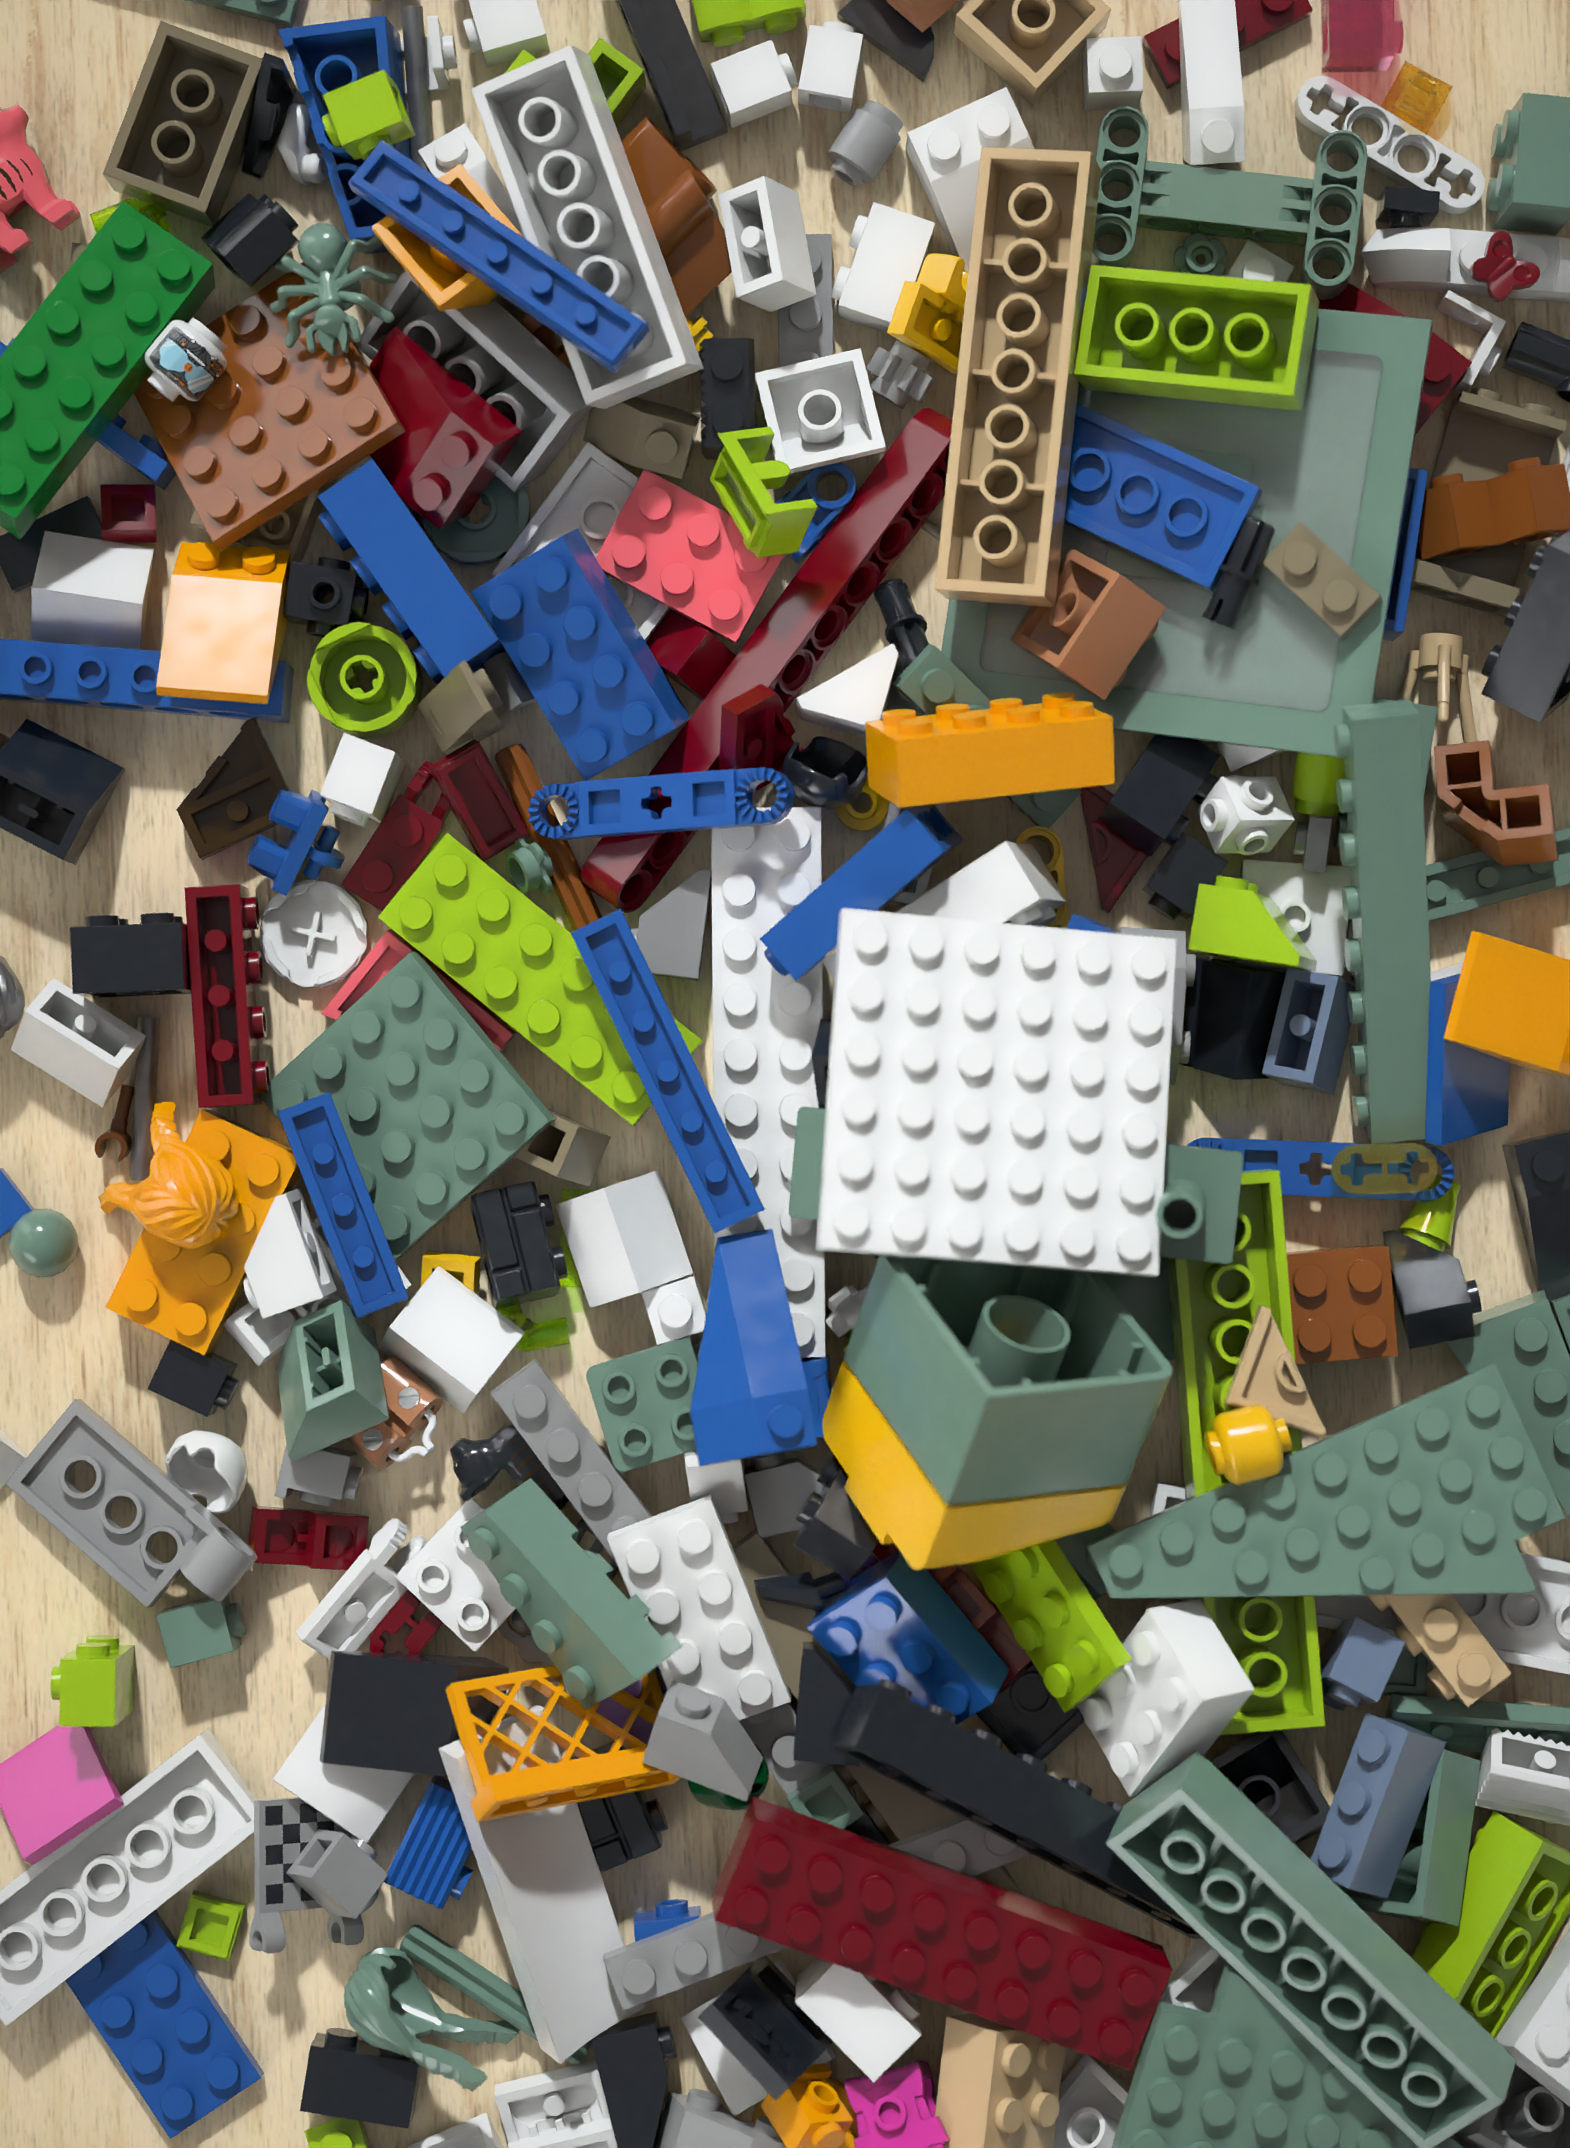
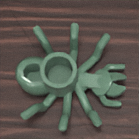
M317 223L303 232L297 246L300 258L306 266L301 265L288 256H284L274 265L275 269L285 273L294 272L303 277L306 285H284L278 288V300L270 305L271 312L277 313L288 306V297L316 296L289 312L287 316L289 333L284 340V344L288 348L293 347L301 334L300 319L317 309L319 310L316 312L314 323L305 332L307 349L310 353L316 352L315 333H317L320 344L332 356L337 355L336 344L338 340L342 350L347 354L350 345L349 324L354 340L356 342L362 340L357 319L344 312L354 304L360 305L372 315L387 323L394 321L395 316L393 313L380 307L366 295L361 294L359 280L372 279L380 284H394L399 279V275L396 273H381L368 266H361L354 271L349 268L357 252L370 253L383 244L376 235L367 242L352 239L347 243L346 238L335 226L328 223Z

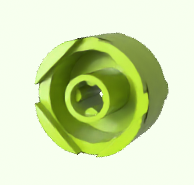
M355 622L340 626L321 639L308 668L307 686L315 707L334 727L343 733L357 738L374 739L398 731L412 718L418 710L417 705L422 699L423 679L417 659L398 635L378 625ZM365 669L372 676L378 675L372 681L373 689L367 693L360 687L353 689V686L360 682L357 673Z

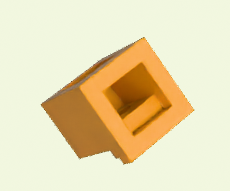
M811 2064L776 2101L768 2093L761 2104V2108L786 2148H838L843 2143L845 2134L854 2121L839 2099L837 2092L827 2080L832 2073L827 2064Z

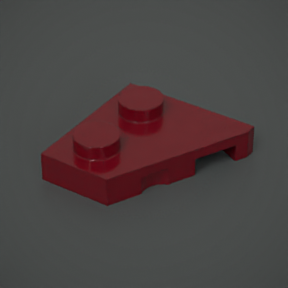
M759 684L722 705L719 770L765 767L782 773L781 768L784 758L794 743L791 736L796 731L791 721L783 715L784 707L776 692L763 684ZM764 781L760 783L755 788L754 792L768 785L772 781Z

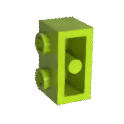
M118 1636L86 1637V1643L76 1644L74 1650L60 1659V1666H54L51 1674L52 1700H59V1726L115 1727L134 1711L135 1645H119Z

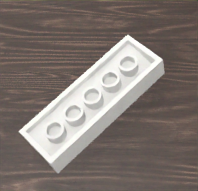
M535 1705L528 1709L540 1716L544 1708ZM512 1715L501 1720L496 1730L523 1747L533 1728ZM539 1733L530 1752L548 1764L559 1762L561 1755L557 1744ZM478 1735L480 1742L482 1740V1737ZM461 1739L439 1748V1752L540 2048L561 2064L594 2037L625 2018L643 2010L645 2005L642 2003L627 2010H622L603 1961L605 1953L623 1947L624 1943L577 1803L477 1822L470 1802L477 1795ZM490 1742L483 1752L490 1775L509 1772L515 1761V1758ZM522 1763V1765H521V1767H520V1769L529 1768V1767H527L526 1765H524L523 1763Z
M209 1727L121 1795L124 1802L123 1806L28 1868L0 1890V2019L5 2026H8L254 1833V1801H256V1798L227 1758Z

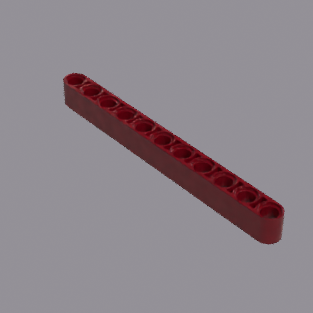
M923 408L910 419L648 776L719 770L722 705L759 684H763L777 693L784 707L783 714L786 712L945 496L953 420L932 408ZM658 790L657 799L649 801L648 808L651 811L657 812L659 818H662L663 809L671 807L672 800L669 797L663 796L661 790ZM698 830L602 837L583 864L581 881L584 886L618 910L621 909L624 913L633 912L640 908Z

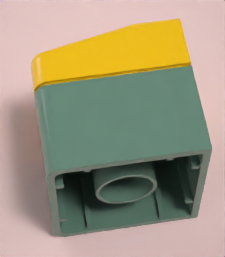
M880 1255L844 1356L846 1362L841 1364L823 1416V1435L827 1445L849 1476L845 1485L847 1494L881 1544L895 1543L909 1565L916 1570L975 1563L1108 1523L1117 1510L1173 1370L1166 1358L1098 1273Z

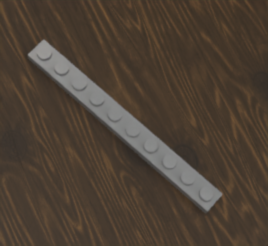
M534 1359L491 1391V1395L617 1564L607 1540L608 1533L648 1519L652 1515L621 1473L613 1466L610 1458L537 1359ZM790 1702L739 1721L752 1742L758 1745L764 1754L769 1771L787 1795L830 1765H833L793 1760L797 1712ZM846 1784V1786L848 1787V1789L851 1791V1793L853 1794V1796H854L855 1799H856V1798H857L856 1792L854 1791V1789H853L852 1787L850 1788V1787Z

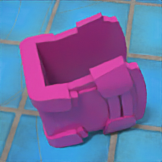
M916 2060L907 2063L906 2066L885 2071L875 2082L868 2076L863 2078L853 2077L845 2080L850 2104L857 2115L859 2137L854 2138L855 2148H944V2142L950 2141L940 2117H935L936 2103L933 2098L935 2097V2086L928 2062Z

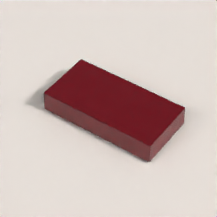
M473 739L428 766L476 855L483 862L512 846L516 840L523 839L529 835L525 824L479 741Z

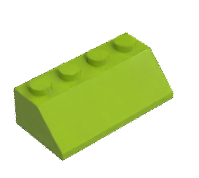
M1493 1811L1489 1820L1478 1830L1475 1836V1845L1468 1856L1459 1926L1427 1922L1421 1934V1941L1412 1956V1959L1494 2039L1519 2004L1570 1912V1850L1497 1811Z

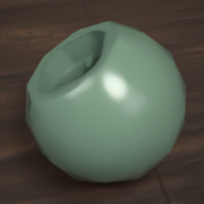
M35 1209L22 1215L14 1224L9 1236V1250L15 1264L25 1273L35 1277H53L64 1272L74 1261L78 1250V1235L72 1222L62 1213L52 1209Z

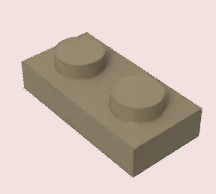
M1301 521L1262 561V564L1342 640L1383 600L1370 585Z

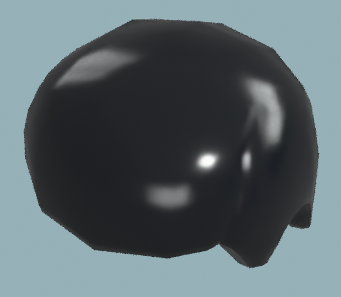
M824 736L814 737L810 744L801 751H799L800 743L797 741L793 743L784 758L781 769L782 773L791 781L794 794L808 805L835 809L853 802L858 797L868 776L867 758L860 751L843 742Z

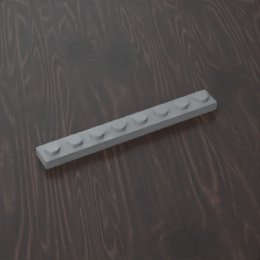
M963 1817L888 1845L973 1877L1031 1855V1853ZM712 1912L648 1938L607 1952L603 1955V1961L624 2011L788 1947L714 1921V1913Z

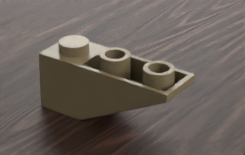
M466 660L459 663L417 705L445 756L473 739L480 742L505 728L498 715L507 710L494 685L483 668L473 673Z

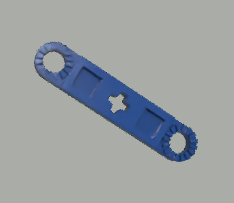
M765 767L738 770L728 769L589 780L574 783H552L551 785L543 786L541 790L535 792L536 795L529 801L531 805L528 807V813H530L529 822L532 823L534 830L542 836L554 840H572L772 825L782 821L790 813L794 804L795 794L791 781L783 773ZM772 781L777 786L776 790L779 792L777 793L778 800L775 801L776 805L770 807V810H765V812L758 811L753 804V792L760 783ZM658 790H661L663 796L669 797L672 800L671 807L663 809L662 818H659L657 812L651 811L648 808L649 801L657 799ZM563 797L568 802V807H570L568 809L570 816L566 817L567 822L564 821L562 826L559 825L555 828L546 819V809L553 799Z
M1199 1138L1187 1145L1191 1147L1239 1151L1243 1154L1242 1171L1280 1170L1282 1196L1432 1201L1442 1197L1450 1189L1454 1179V1168L1449 1157L1440 1149L1431 1146ZM1311 1154H1321L1322 1162L1332 1166L1331 1175L1322 1176L1321 1185L1310 1184L1309 1175L1300 1174V1164L1309 1163ZM1431 1158L1439 1163L1442 1169V1179L1438 1186L1425 1190L1414 1185L1410 1177V1170L1416 1160Z

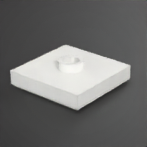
M1241 860L1240 879L1258 884V893L1273 899L1317 960L1316 973L1344 976V945L1347 938L1348 919H1345L1343 911L1342 887L1350 886L1351 884L1350 867L1326 865L1325 873L1303 871V863ZM1234 959V961H1236V962H1242V963H1249V964H1256V965H1263V966H1270V967H1278V968H1285V969H1287V967H1280V966L1267 965V964L1254 963V962L1241 961V960H1235V959Z

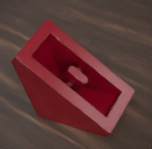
M671 609L646 641L663 672L701 701L705 699L736 657L711 632Z

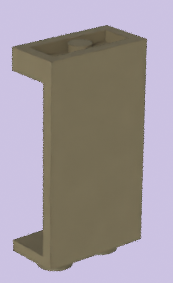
M1472 388L1470 393L1462 391L1452 403L1431 479L1462 473L1464 482L1488 480L1509 473L1508 463L1532 457H1540L1541 465H1549L1555 441L1565 432L1568 421L1554 417L1555 411L1544 405L1524 403L1521 408L1503 403V396L1488 389ZM1417 540L1410 590L1505 617L1513 601L1519 595L1520 588L1514 586L1526 544L1515 546V542H1510L1500 546L1481 549L1482 553L1462 557L1422 560Z

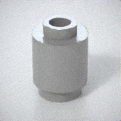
M868 100L862 109H855L827 152L828 157L833 162L831 171L841 180L852 186L857 187L860 182L872 184L901 140L898 133L903 127V122L888 108Z

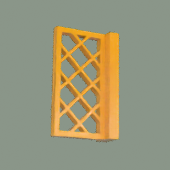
M555 1665L451 1683L446 1688V1693L477 1795L470 1801L476 1821L481 1822L675 1784L681 1777L642 1763L647 1745L628 1733L637 1715L652 1725L655 1723L664 1700L655 1669H652L640 1679L642 1690L638 1698L623 1689L610 1696L631 1710L622 1728L596 1712L600 1702L585 1710L580 1701L564 1692L563 1676ZM553 1681H559L556 1686L550 1683ZM531 1686L549 1698L540 1716L513 1700L520 1687ZM510 1689L507 1695L501 1692ZM482 1695L500 1707L490 1725L471 1714L466 1697ZM556 1703L582 1719L573 1737L546 1721ZM506 1712L533 1728L523 1747L496 1730ZM588 1724L615 1740L608 1753L598 1755L579 1742ZM539 1733L565 1749L559 1762L548 1764L530 1752ZM478 1735L482 1737V1740L480 1742ZM489 1742L515 1758L509 1772L489 1774L483 1754ZM621 1745L627 1748L626 1750L619 1751ZM572 1754L579 1758V1759L569 1760V1759L571 1758ZM522 1763L529 1767L526 1769H520Z

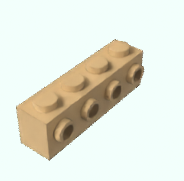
M1452 1594L1366 1595L1380 1613L1387 1608L1392 1612L1401 1624L1394 1630L1395 1634L1399 1639L1405 1641L1404 1646L1413 1657L1420 1652L1423 1653L1434 1668L1427 1676L1447 1701L1455 1696L1465 1706L1469 1707L1512 1674Z

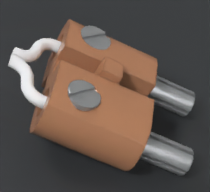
M379 1355L389 1419L346 1439L378 1470H383L395 1461L404 1462L416 1454H420L424 1458L429 1455L430 1451L435 1447L431 1442V1435L436 1428L437 1421L435 1415L440 1410L443 1399L396 1356H391L385 1360ZM428 1424L422 1438L425 1448L415 1446L403 1453L412 1443L409 1438L415 1431H422Z

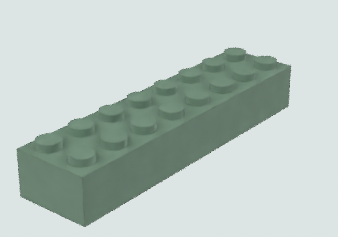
M1198 1750L1123 1806L1106 1844L1419 2148H1433L1504 2102L1516 2059Z

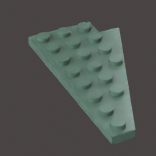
M1490 1364L1284 1456L1283 1467L1277 1475L1241 1485H1235L1230 1481L1094 1541L1086 1545L1110 1598L1530 1593L1537 1589L1515 1541L1565 1519V1516L1496 1364Z
M1225 1965L1210 2013L1159 2001L1150 2022L1111 2148L1419 2147L1232 1966ZM1452 2135L1433 2148L1469 2147Z

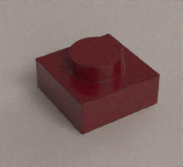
M100 484L102 541L157 542L155 484Z

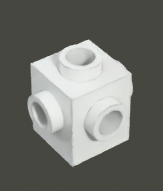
M1221 776L1197 809L1201 825L1207 833L1215 854L1240 853L1247 856L1256 853H1270L1295 820L1276 776Z

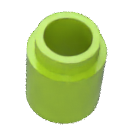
M1296 753L1291 796L1296 798L1295 810L1297 812L1321 816L1338 815L1337 780L1345 779V758L1338 759L1337 757Z

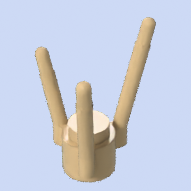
M1449 633L1423 634L1420 636L1419 650H1412L1408 653L1407 672L1397 701L1411 699L1419 672L1423 671V681L1438 683L1437 719L1440 724H1446L1449 716L1450 683L1456 681L1465 743L1477 742L1468 680L1469 656L1463 654L1464 638Z

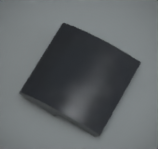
M765 1956L754 1962L698 2018L776 2101L825 2052L833 2041L795 2003L796 1987Z

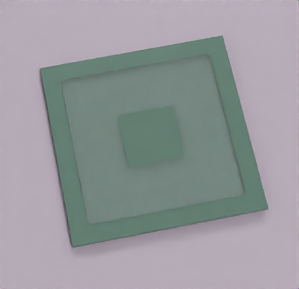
M1318 309L1303 411L1086 390L1081 384L1079 399H1077L1078 404L1260 487L1263 493L1251 517L1262 520L1275 528V534L1264 559L1301 521L1370 585L1383 600L1344 640L1329 628L1263 564H1261L1256 576L1261 581L1259 585L1253 584L1236 623L1237 627L1233 630L1202 617L1212 597V591L1064 522L1060 564L1069 550L1073 548L1121 574L1167 607L1158 620V627L1148 641L1142 644L1128 665L1123 681L1111 690L1105 701L1010 640L1033 605L949 599L941 652L990 701L1002 698H1017L1022 700V705L1042 703V696L1045 694L1073 693L1075 694V700L1092 702L1093 708L1113 717V729L1337 757L1334 743L1335 725L1343 724L1342 706L1370 704L1374 701L1433 326L1432 319Z

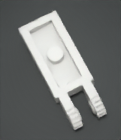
M391 1518L390 1521H387L383 1528L378 1530L373 1536L369 1550L365 1549L298 1628L296 1634L300 1641L329 1660L331 1658V1651L355 1652L406 1592L407 1588L395 1576L429 1540L422 1535L412 1537L407 1542V1545L399 1551L394 1567H392L387 1562L397 1551L398 1546L402 1545L408 1529L406 1528L407 1525L397 1518Z

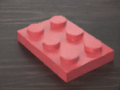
M644 469L600 548L596 560L605 574L737 645L786 554L757 558L744 545L743 536L730 514L655 473Z

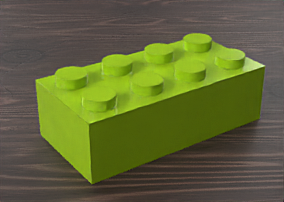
M1091 265L1074 375L1086 390L1303 411L1319 300L1309 284Z

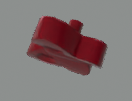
M1498 231L1492 235L1487 242L1484 258L1476 260L1469 270L1473 280L1487 284L1489 298L1497 303L1503 302L1511 293V290L1530 288L1540 277V270L1537 265L1527 261H1519L1513 257L1512 238L1505 231Z

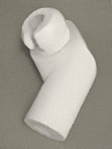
M295 103L289 105L278 141V150L292 179L304 186H309L311 183H322L328 175L327 165L322 154H312L308 147L307 139L312 121L306 105Z

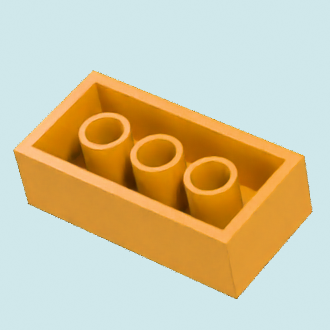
M1073 693L1045 694L1042 696V703L1022 705V700L1017 698L995 699L989 701V709L969 711V705L945 704L936 707V714L916 716L915 710L896 709L883 712V720L865 722L868 786L898 807L1115 784L1113 717L1093 708L1092 702L1075 700V694Z
M201 1109L185 1143L190 1147L204 1151L221 1162L229 1171L239 1194L238 1212L227 1220L230 1224L229 1229L221 1231L217 1239L211 1240L209 1244L192 1249H185L148 1232L144 1227L105 1308L202 1355H207L215 1351L225 1330L224 1324L233 1314L244 1291V1278L247 1277L244 1265L275 1197L292 1191L301 1171L291 1148L213 1110Z

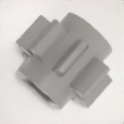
M897 340L890 352L879 346L866 367L868 372L875 375L870 385L871 390L904 409L910 397L922 403L934 382L932 377L925 374L931 360Z

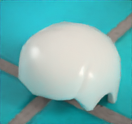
M194 1430L177 1437L165 1457L168 1476L190 1495L204 1498L207 1501V1509L213 1515L232 1511L245 1488L248 1477L247 1460L244 1452L237 1444L217 1433Z

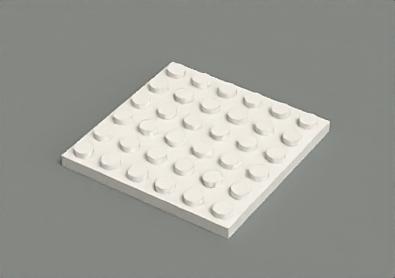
M842 908L839 912L817 1250L1142 1277L1158 1276L1161 1229L1157 1223L1156 1214L1158 1202L1163 1195L1176 939Z

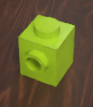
M384 69L323 94L329 113L322 116V120L329 139L335 148L342 146L354 160L359 158L366 160L381 140L393 147V144L415 136L398 86Z

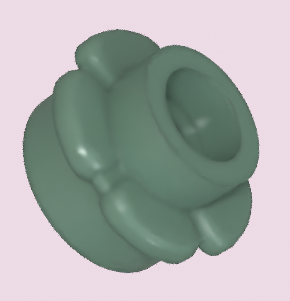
M1193 233L1184 239L1182 246L1176 248L1173 262L1179 273L1222 277L1226 269V265L1223 262L1227 252L1219 239L1207 238L1205 233ZM1196 256H1205L1206 262L1203 264L1197 263Z

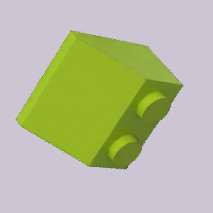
M1217 876L1215 886L1199 883L1188 950L1209 956L1316 972L1317 960L1273 899L1258 893V884L1249 883L1250 881L1225 876Z

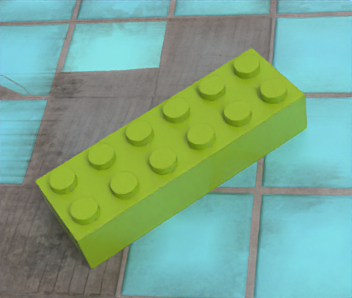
M447 832L378 918L626 1121L636 1126L653 1104L571 933ZM674 1018L691 1056H693L704 1042Z

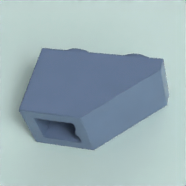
M1358 1617L1343 1620L1319 1655L1323 1703L1341 1711L1345 1710L1346 1705L1358 1708L1361 1705L1377 1703L1404 1647L1405 1641Z

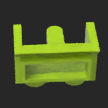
M771 427L717 433L724 447L713 469L710 480L720 496L721 505L729 512L742 534L743 543L746 548L753 552L757 558L797 552L816 512L817 505L813 499L775 504L767 490L783 487L790 474L789 466L783 461L763 462L775 435Z

